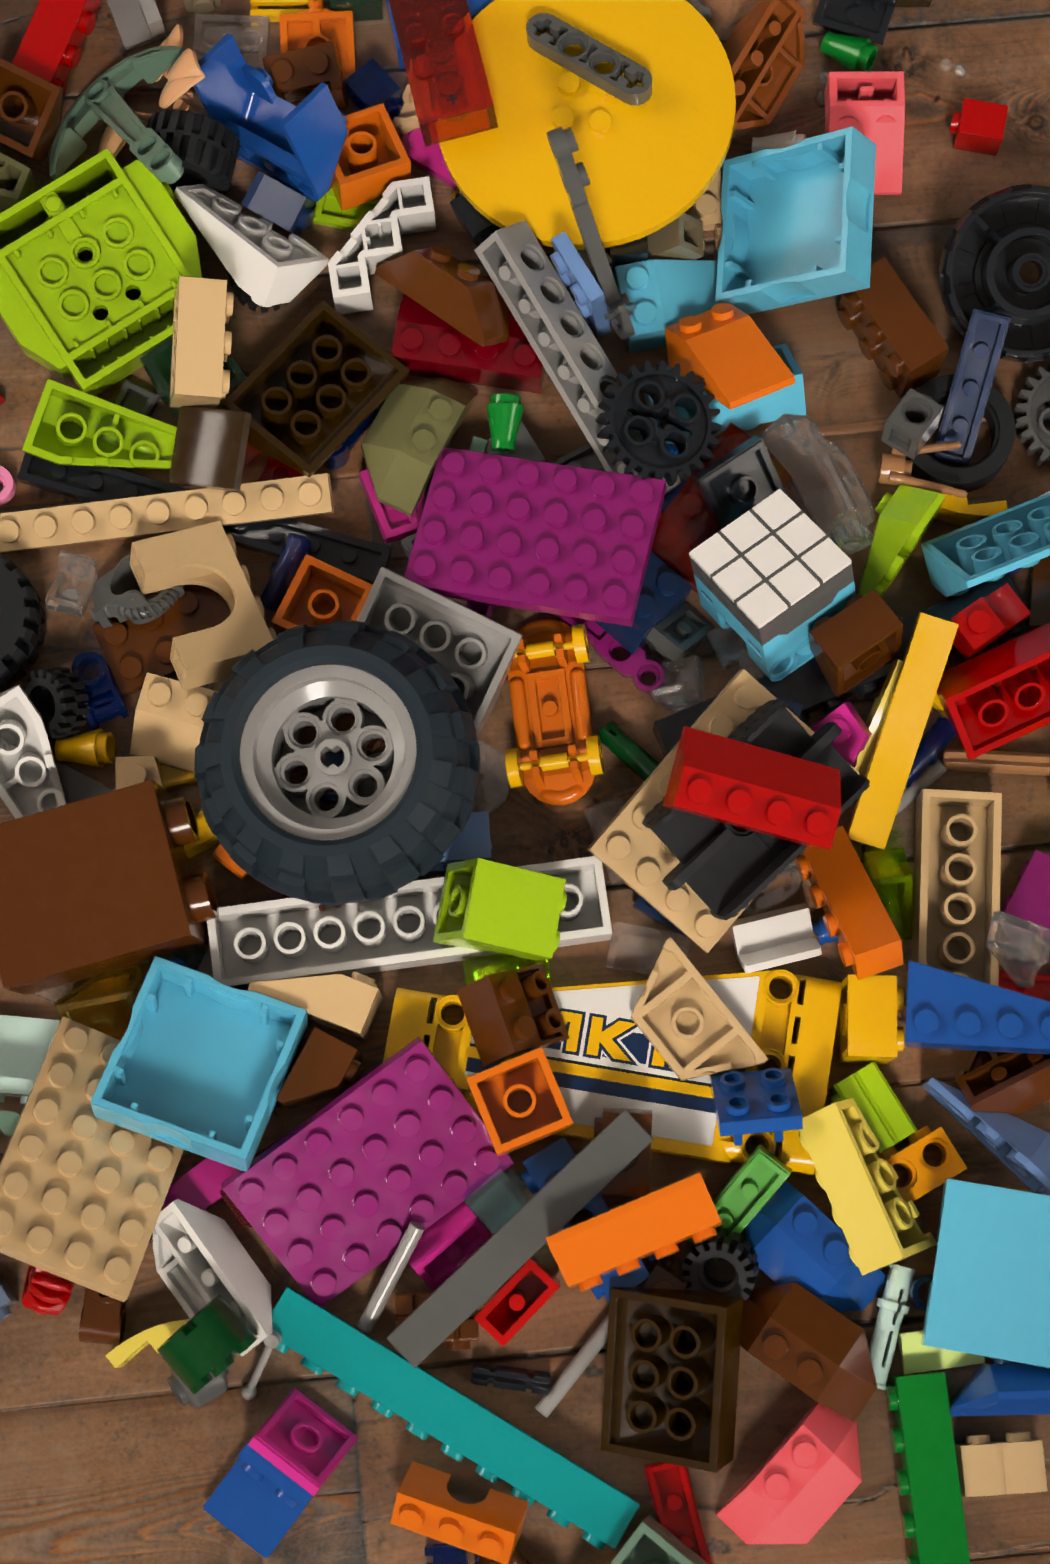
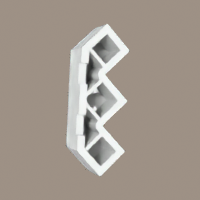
M429 176L391 182L382 193L383 197L372 211L369 210L350 234L351 238L340 252L337 251L329 260L328 268L335 310L341 315L374 310L368 275L375 274L377 266L403 255L400 235L436 230Z

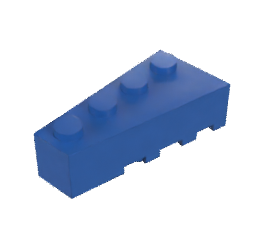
M908 960L905 1043L907 1047L1050 1055V1002Z

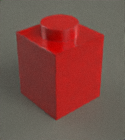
M964 98L960 111H953L951 116L949 133L955 134L953 149L996 156L1003 140L1008 105Z

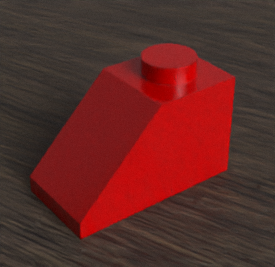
M532 1256L492 1294L474 1316V1319L504 1347L560 1288V1281Z

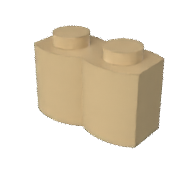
M1030 1431L1006 1432V1440L990 1441V1434L965 1435L966 1443L955 1444L962 1496L978 1497L1048 1491L1043 1441L1036 1438L1031 1439Z

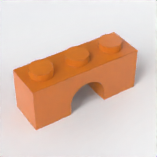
M412 1461L397 1491L390 1524L502 1564H509L522 1533L529 1502L491 1488L486 1498L479 1503L465 1504L451 1497L447 1491L451 1474Z

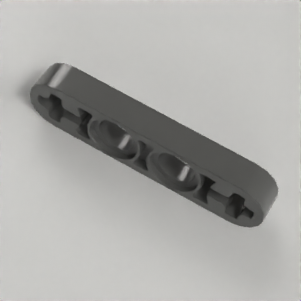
M540 13L529 19L526 24L527 42L529 47L535 52L626 104L641 105L650 99L652 95V76L645 67L553 15ZM570 45H579L584 49L577 56H569L564 53L565 48ZM602 62L611 63L615 67L613 71L607 74L598 73L594 68ZM640 82L642 83V87L637 86L636 84Z

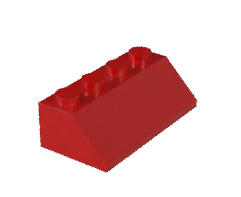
M1050 622L943 672L937 689V695L969 761L1050 723Z
M683 726L663 806L812 848L831 850L841 813L840 769Z

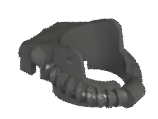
M128 554L121 559L113 570L94 583V591L91 592L94 608H91V614L94 621H99L103 628L113 626V621L110 619L112 617H116L120 623L130 619L133 624H145L169 610L170 606H173L178 598L184 595L185 586L177 585L161 590L158 595L148 600L139 592L140 587L130 566L131 554Z

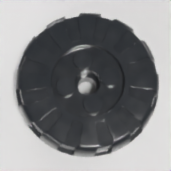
M1016 185L987 195L961 216L951 230L943 247L939 265V289L946 313L957 331L965 338L973 307L1011 316L1000 355L1002 360L1036 362L1050 359V186ZM1025 262H1031L1039 269V277L1033 284L1025 283L1020 277V268Z

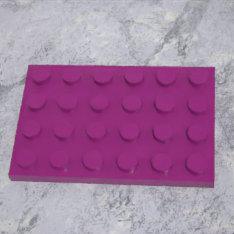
M444 447L435 466L404 577L444 597L632 627L667 489L666 481L648 477L642 479L641 476Z
M418 1036L253 1159L248 1172L238 1170L222 1182L221 1187L313 1303L323 1307L394 1254L411 1221L420 1223L426 1230L514 1164L508 1153L500 1157L497 1156L483 1120Z

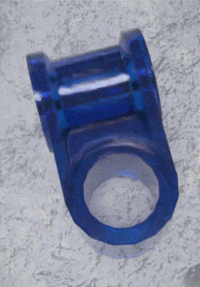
M85 651L77 655L73 660L71 669L72 672H76L79 675L76 682H84L85 688L81 692L82 694H88L89 700L84 701V706L89 707V714L85 715L92 730L99 728L100 723L118 716L123 718L129 717L124 698L104 658L93 651ZM88 665H101L98 677L93 680L83 679L84 669Z

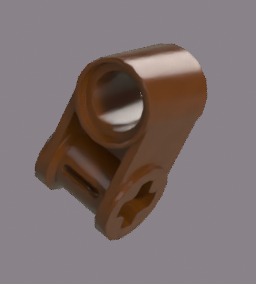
M86 1287L79 1325V1341L120 1345L123 1342L125 1332L126 1301L121 1302Z

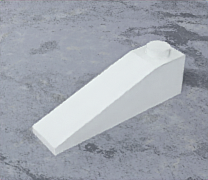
M20 684L0 693V797L15 819L67 804L42 716Z

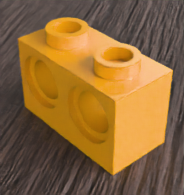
M926 1125L907 1137L911 1143L910 1145L898 1152L893 1145L878 1154L879 1159H884L892 1166L900 1165L906 1170L908 1174L907 1183L902 1188L896 1187L905 1202L911 1199L912 1201L917 1200L943 1184L947 1178L951 1179L968 1169L942 1126L931 1131L929 1126ZM927 1144L935 1145L941 1151L942 1159L936 1167L928 1165L923 1159V1149Z

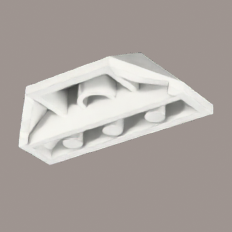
M180 1199L170 1203L160 1212L153 1230V1252L156 1270L190 1319L216 1296L220 1295L226 1300L258 1338L240 1354V1356H244L273 1333L271 1285L224 1219Z

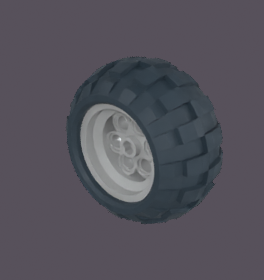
M334 620L331 624L311 627L304 624L277 634V639L266 644L256 652L252 649L231 668L233 673L223 684L220 691L212 694L201 719L204 725L200 742L195 748L194 773L195 779L198 780L202 812L212 834L217 837L223 848L230 855V858L250 876L281 894L322 905H341L343 903L366 900L370 902L398 892L399 888L409 884L421 875L425 876L445 857L443 854L454 842L459 832H463L474 806L473 799L478 777L480 776L481 763L480 746L478 745L473 716L459 687L441 663H438L431 655L420 648L417 643L393 630L386 631L367 626L365 622L352 620ZM345 713L353 714L355 716L353 727L347 731H338L336 729L337 719ZM305 727L316 728V738L313 742L307 745L299 744L298 734ZM376 739L385 741V750L380 756L375 758L366 756V747L369 742ZM343 751V763L339 767L331 764L327 768L325 765L327 755L330 752L337 755ZM297 766H306L308 768L306 780L301 784H291L289 778L291 771ZM368 778L376 780L377 789L373 795L366 798L358 796L357 790L360 782ZM327 792L337 793L338 803L336 807L330 811H322L319 807L321 797Z

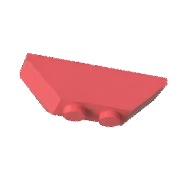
M816 1401L716 1515L746 1544H807L862 1482L857 1420L853 1422Z

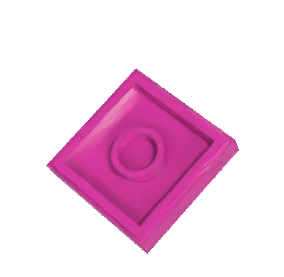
M294 1387L253 1436L248 1445L312 1496H315L359 1437Z

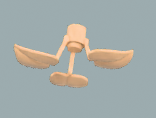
M177 24L160 46H178L182 48V26ZM188 48L178 57L172 68L170 66L155 81L158 82L163 75L168 79L161 92L159 106L166 109L174 102L173 110L190 111L209 117L197 94L189 90L206 76L198 64L195 51ZM134 111L141 120L149 121V117L152 115ZM107 126L101 137L98 153L108 148L114 158H116L126 142L112 128Z

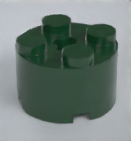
M218 1295L171 1335L157 1351L195 1395L213 1379L209 1372L215 1378L219 1376L235 1361L236 1354L233 1352L234 1350L240 1355L258 1338L227 1301Z

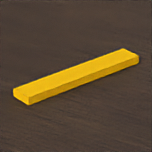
M922 612L918 613L865 775L870 784L868 789L857 799L847 830L849 839L885 850L959 624Z

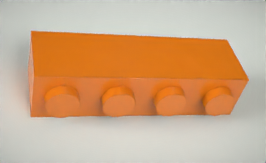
M843 825L836 829L831 850L807 846L806 850L800 854V857L795 859L801 879L803 881L809 879L812 885L809 886V892L816 909L822 907L825 912L823 920L831 938L837 936L840 942L837 944V948L843 965L845 967L851 966L858 980L904 965L901 938Z

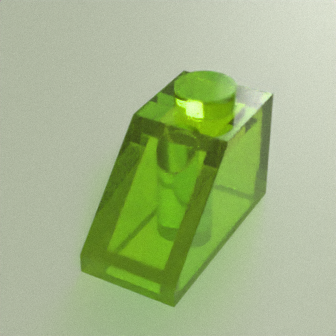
M903 848L864 852V868L901 940L912 939L913 875Z

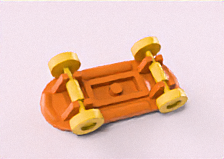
M539 619L527 623L517 631L523 637L508 672L517 748L505 750V765L511 788L525 785L529 793L541 802L549 805H567L578 801L587 794L594 783L596 775L605 774L601 740L599 735L593 736L584 663L590 662L589 641L585 624L572 625L571 628L564 622L555 619Z

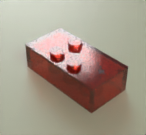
M389 0L425 147L498 128L494 105L467 0Z

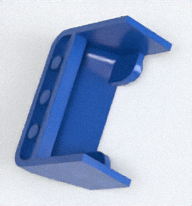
M227 33L198 61L206 77L193 87L210 118L231 129L235 136L239 138L240 148L237 156L239 160L312 201L318 202L329 191L348 133L346 117L337 108L328 86L323 82L298 106L276 96L272 88L273 80L271 76L261 67L254 68L248 65L233 35Z

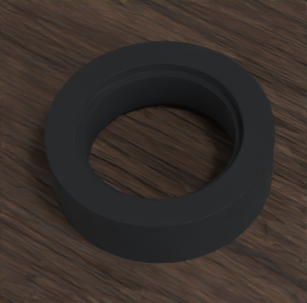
M954 374L934 378L920 386L916 391L932 397L938 404L947 403ZM991 387L983 415L991 431V447L985 457L974 464L955 467L937 461L929 453L918 454L914 460L905 456V460L912 461L911 476L966 490L967 492L983 487L996 477L1011 453L1016 433L1012 410L1003 395L996 388ZM910 420L911 422L919 423L918 421Z

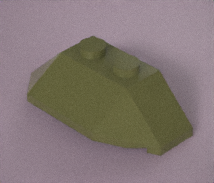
M437 377L401 382L388 395L361 443V449L374 486L377 501L410 517L412 516L432 480L441 452L444 447L449 448L478 396L477 392L449 378Z

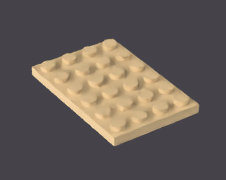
M740 669L691 728L728 738V735L747 720L746 718L753 714L759 706L777 698L745 669ZM786 707L799 724L812 736L815 732ZM678 742L587 850L703 952L709 953L745 909H742L733 918L722 920L713 917L709 907L686 882L675 891L669 890L662 880L680 861L650 828H646L642 824L645 815L657 803H660L666 795L679 745ZM731 825L735 831L740 829V827Z
M63 1016L59 1021L0 1163V1253L125 1302L129 1297L184 1149L94 1116L90 1102L111 1054L121 1040Z

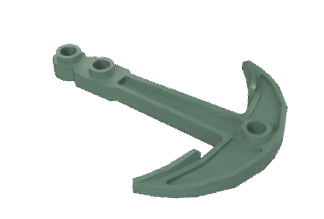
M158 46L146 49L123 59L90 84L62 120L51 148L49 159L50 177L56 180L63 175L68 167L86 150L87 144L82 138L99 120H103L130 145L129 150L158 181L166 182L167 184H173L178 181L184 172L182 160L152 128L146 127L124 100V95L142 79L149 84L154 83L175 63L184 50L178 46Z

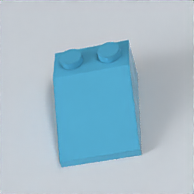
M651 259L615 266L614 279L619 294L626 293L630 303L636 305V309L633 311L634 314L630 316L635 335L626 338L628 353L666 346L664 327L679 322L685 316H695L708 311L712 306L719 304L715 301L718 260Z

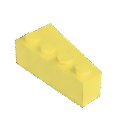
M853 1098L835 1102L802 1118L803 1129H799L800 1143L809 1152L816 1169L815 1176L817 1182L826 1191L832 1205L834 1221L842 1228L849 1244L850 1258L859 1267L862 1275L899 1262L937 1245L931 1232L923 1235L914 1218L918 1217L920 1213L912 1199L905 1202L897 1190L896 1180L899 1177L893 1166L884 1159H879L875 1151L879 1149L880 1144Z

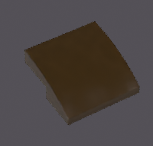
M180 407L168 483L180 486L207 487L215 490L240 491L252 414L214 408Z

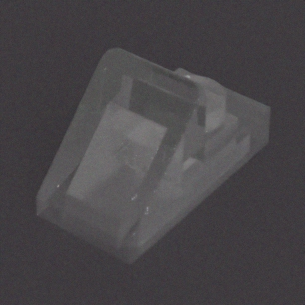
M994 911L986 947L1019 988L1033 987L1037 971L1040 970L1041 965L1047 963L1050 952V929L1002 911Z

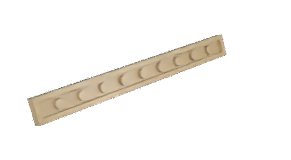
M316 474L310 478L300 476L243 483L240 486V491L203 488L0 513V553L172 533L220 521L222 526L334 513L330 474Z

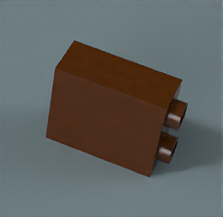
M148 780L0 823V975L4 989L23 995H30L152 960L155 956L162 957L208 944L203 922L218 918L219 908L216 894L207 872L204 871L193 875L190 872L183 845L199 841L200 835L193 807L186 795L172 799L169 791L155 781Z

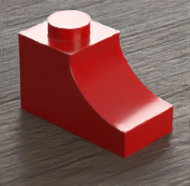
M1006 583L988 596L979 598L949 620L959 624L953 644L964 659L968 661L1028 618L1031 612L1010 585Z

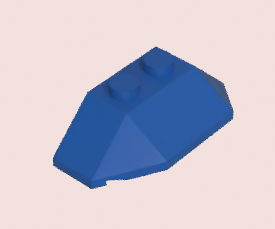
M786 1181L744 1228L745 1240L747 1239L751 1243L749 1251H756L758 1256L756 1263H759V1268L777 1285L797 1282L837 1311H863L886 1284L887 1277L880 1269L865 1275L861 1274L859 1267L850 1258L849 1244L843 1231L809 1199Z
M994 1358V1363L982 1364L949 1400L951 1416L1050 1414V1368Z

